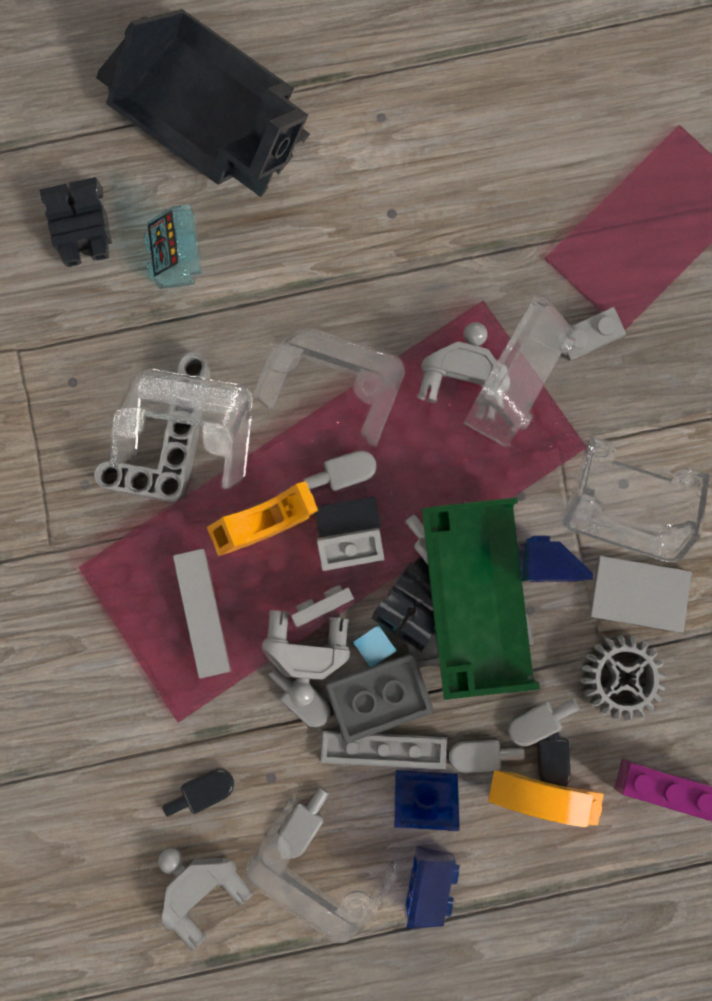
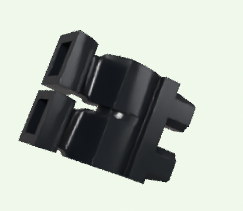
M93 177L69 183L70 189L67 184L39 189L41 201L46 206L45 216L48 219L52 245L59 252L63 263L67 267L80 265L82 261L79 251L89 249L93 260L108 259V244H112L107 213L103 203L99 200L103 198L104 194L103 187L98 179ZM75 204L74 208L77 214H75L74 210L70 207V205Z
M420 556L414 564L409 563L392 589L389 590L388 597L383 599L376 608L371 619L395 634L405 619L407 611L413 607L416 608L413 612L414 615L409 617L398 637L422 652L433 634L435 621L428 564Z

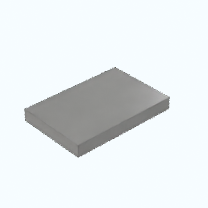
M598 556L589 617L684 633L692 572Z

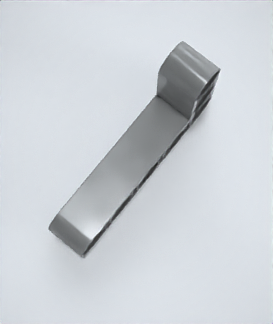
M188 353L180 360L158 470L105 461L100 463L94 472L95 481L100 487L114 493L170 503H177L185 498L210 380V368L200 354ZM193 364H201L202 370L199 374L195 376L188 375V370ZM187 393L196 394V399L192 404H182V399ZM182 422H189V431L184 435H178L176 432L177 426ZM176 451H183V461L178 465H172V454ZM111 470H117V480L112 484H107V473ZM141 475H147V486L137 490L135 487L136 479ZM171 480H176L178 483L177 491L172 495H166L165 485Z

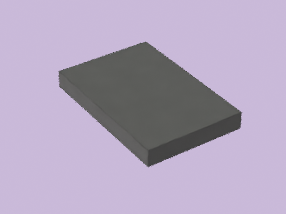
M414 652L325 683L345 744L435 713Z

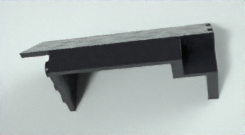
M183 9L151 17H141L139 20L131 21L125 30V38L97 73L96 79L108 86L109 95L106 104L217 185L235 178L262 197L268 189L273 173L276 172L279 175L292 159V151L295 144L301 141L304 143L310 136V133L303 129L308 114L289 101L294 88Z

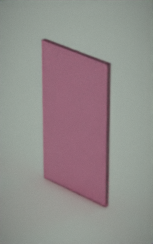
M679 125L545 257V260L600 312L614 307L626 330L712 243V154Z

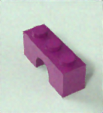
M621 759L614 787L616 791L624 796L712 821V785L683 776L678 777L643 764Z

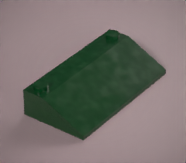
M517 497L422 508L444 700L540 689L539 682L534 679L513 509L514 504H518Z

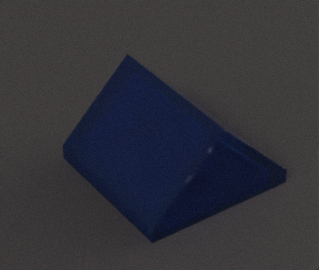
M396 770L393 807L394 827L459 831L458 774Z

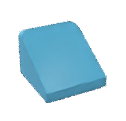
M379 625L353 642L370 667L396 651Z

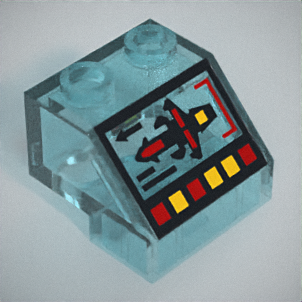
M190 204L172 206L148 221V233L144 234L145 247L147 252L151 251L152 262L147 263L149 278L156 282L159 289L195 285L194 275L202 274L196 219Z

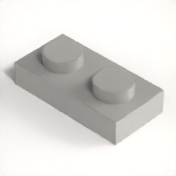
M612 307L558 332L557 336L569 361L624 337L626 331L615 308Z
M379 527L317 538L323 571L384 560Z
M338 585L323 593L326 599L315 604L310 599L296 606L297 613L291 615L296 627H300L354 600L349 587L343 590L341 585Z

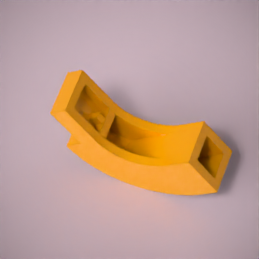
M306 481L295 484L278 496L260 505L220 518L209 525L207 530L218 556L281 533L309 519V516L317 512L318 509Z
M494 770L488 802L529 816L568 825L588 827V825H598L604 794L594 790L559 786L515 772Z

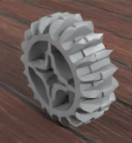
M617 635L615 644L610 638H605L604 645L606 649L599 644H595L593 648L598 655L587 654L585 656L587 660L592 662L591 667L587 665H582L581 670L589 672V677L580 679L581 683L591 685V687L583 691L584 695H596L591 700L590 705L597 707L602 704L600 713L607 715L611 711V718L614 720H618L622 714L624 720L631 721L633 713L637 718H643L644 712L642 707L649 712H653L654 706L650 701L661 702L662 698L656 692L657 690L665 691L667 689L666 685L659 684V678H666L668 676L667 673L658 672L657 668L664 665L663 660L653 661L657 651L650 649L646 652L648 646L646 641H641L636 646V637L629 636L625 643L624 637ZM626 651L635 655L638 659L623 666L619 661H615L612 656ZM606 664L605 667L609 672V679L604 684L605 688L602 689L600 676L603 665ZM643 667L646 672L644 689L641 688L638 680L640 674L644 671ZM620 672L629 674V677H625L629 679L628 685L618 682ZM625 690L635 700L619 704L610 700L609 697L613 693L618 694Z

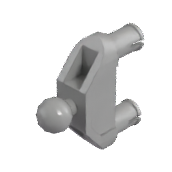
M473 322L465 327L463 336L467 344L458 341L434 352L422 361L421 368L424 375L417 395L418 399L425 401L427 390L430 389L428 402L435 403L441 379L447 376L481 385L484 389L477 414L484 416L489 404L487 417H497L501 394L508 389L509 380L491 352L486 348L479 347V345L486 341L488 335L487 329L483 324Z
M270 610L268 637L262 642V651L285 677L297 678V683L291 687L290 699L296 706H307L314 698V689L309 684L310 679L323 680L350 658L349 647H346L349 619L329 617L328 643L324 645V648L294 645L286 641L290 612Z
M167 848L159 855L158 865L161 871L166 874H173L175 878L166 887L162 925L170 932L174 930L192 952L207 936L203 934L188 916L190 909L216 885L218 887L222 886L234 899L238 907H241L245 900L248 901L254 894V891L235 872L237 868L232 859H194L185 868L182 865L183 857L180 851L175 848Z

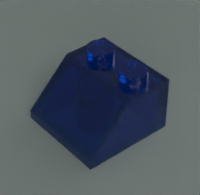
M531 536V538L526 539L525 543L518 546L522 582H583L593 580V573L560 541H550V536Z
M416 846L404 907L407 928L444 926L445 916H451L454 897L449 896L451 884H457L460 871V865L455 864L454 854Z

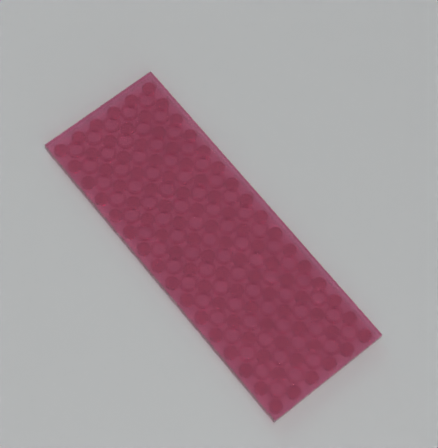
M483 300L78 568L179 723L270 662L262 651V642L268 637L270 610L290 612L286 641H289V644L295 645L329 622V617L338 616L405 571L410 562L415 563L421 555L414 548V544L419 539L405 523L410 516L415 514L423 524L422 508L513 498L587 447ZM473 322H479L487 329V339L479 347L486 348L491 352L509 380L508 389L501 394L496 418L487 417L489 404L484 416L477 414L484 388L481 385L447 376L442 377L435 403L428 402L430 389L427 390L425 401L417 398L424 375L421 368L422 361L434 352L458 341L467 344L463 336L464 329ZM361 450L369 452L374 457L376 470L370 479L336 491L331 489L329 483L309 490L317 507L376 497L384 560L323 571L317 543L319 532L315 513L310 515L309 519L272 537L218 556L207 527L220 518L260 505L278 496L295 484L304 482L303 478L325 472L323 465L325 461ZM205 549L231 671L199 679L173 556ZM338 585H341L343 590L349 587L354 600L300 627H296L291 615L297 613L296 606L310 599L313 600L314 604L326 599L323 594L324 592Z

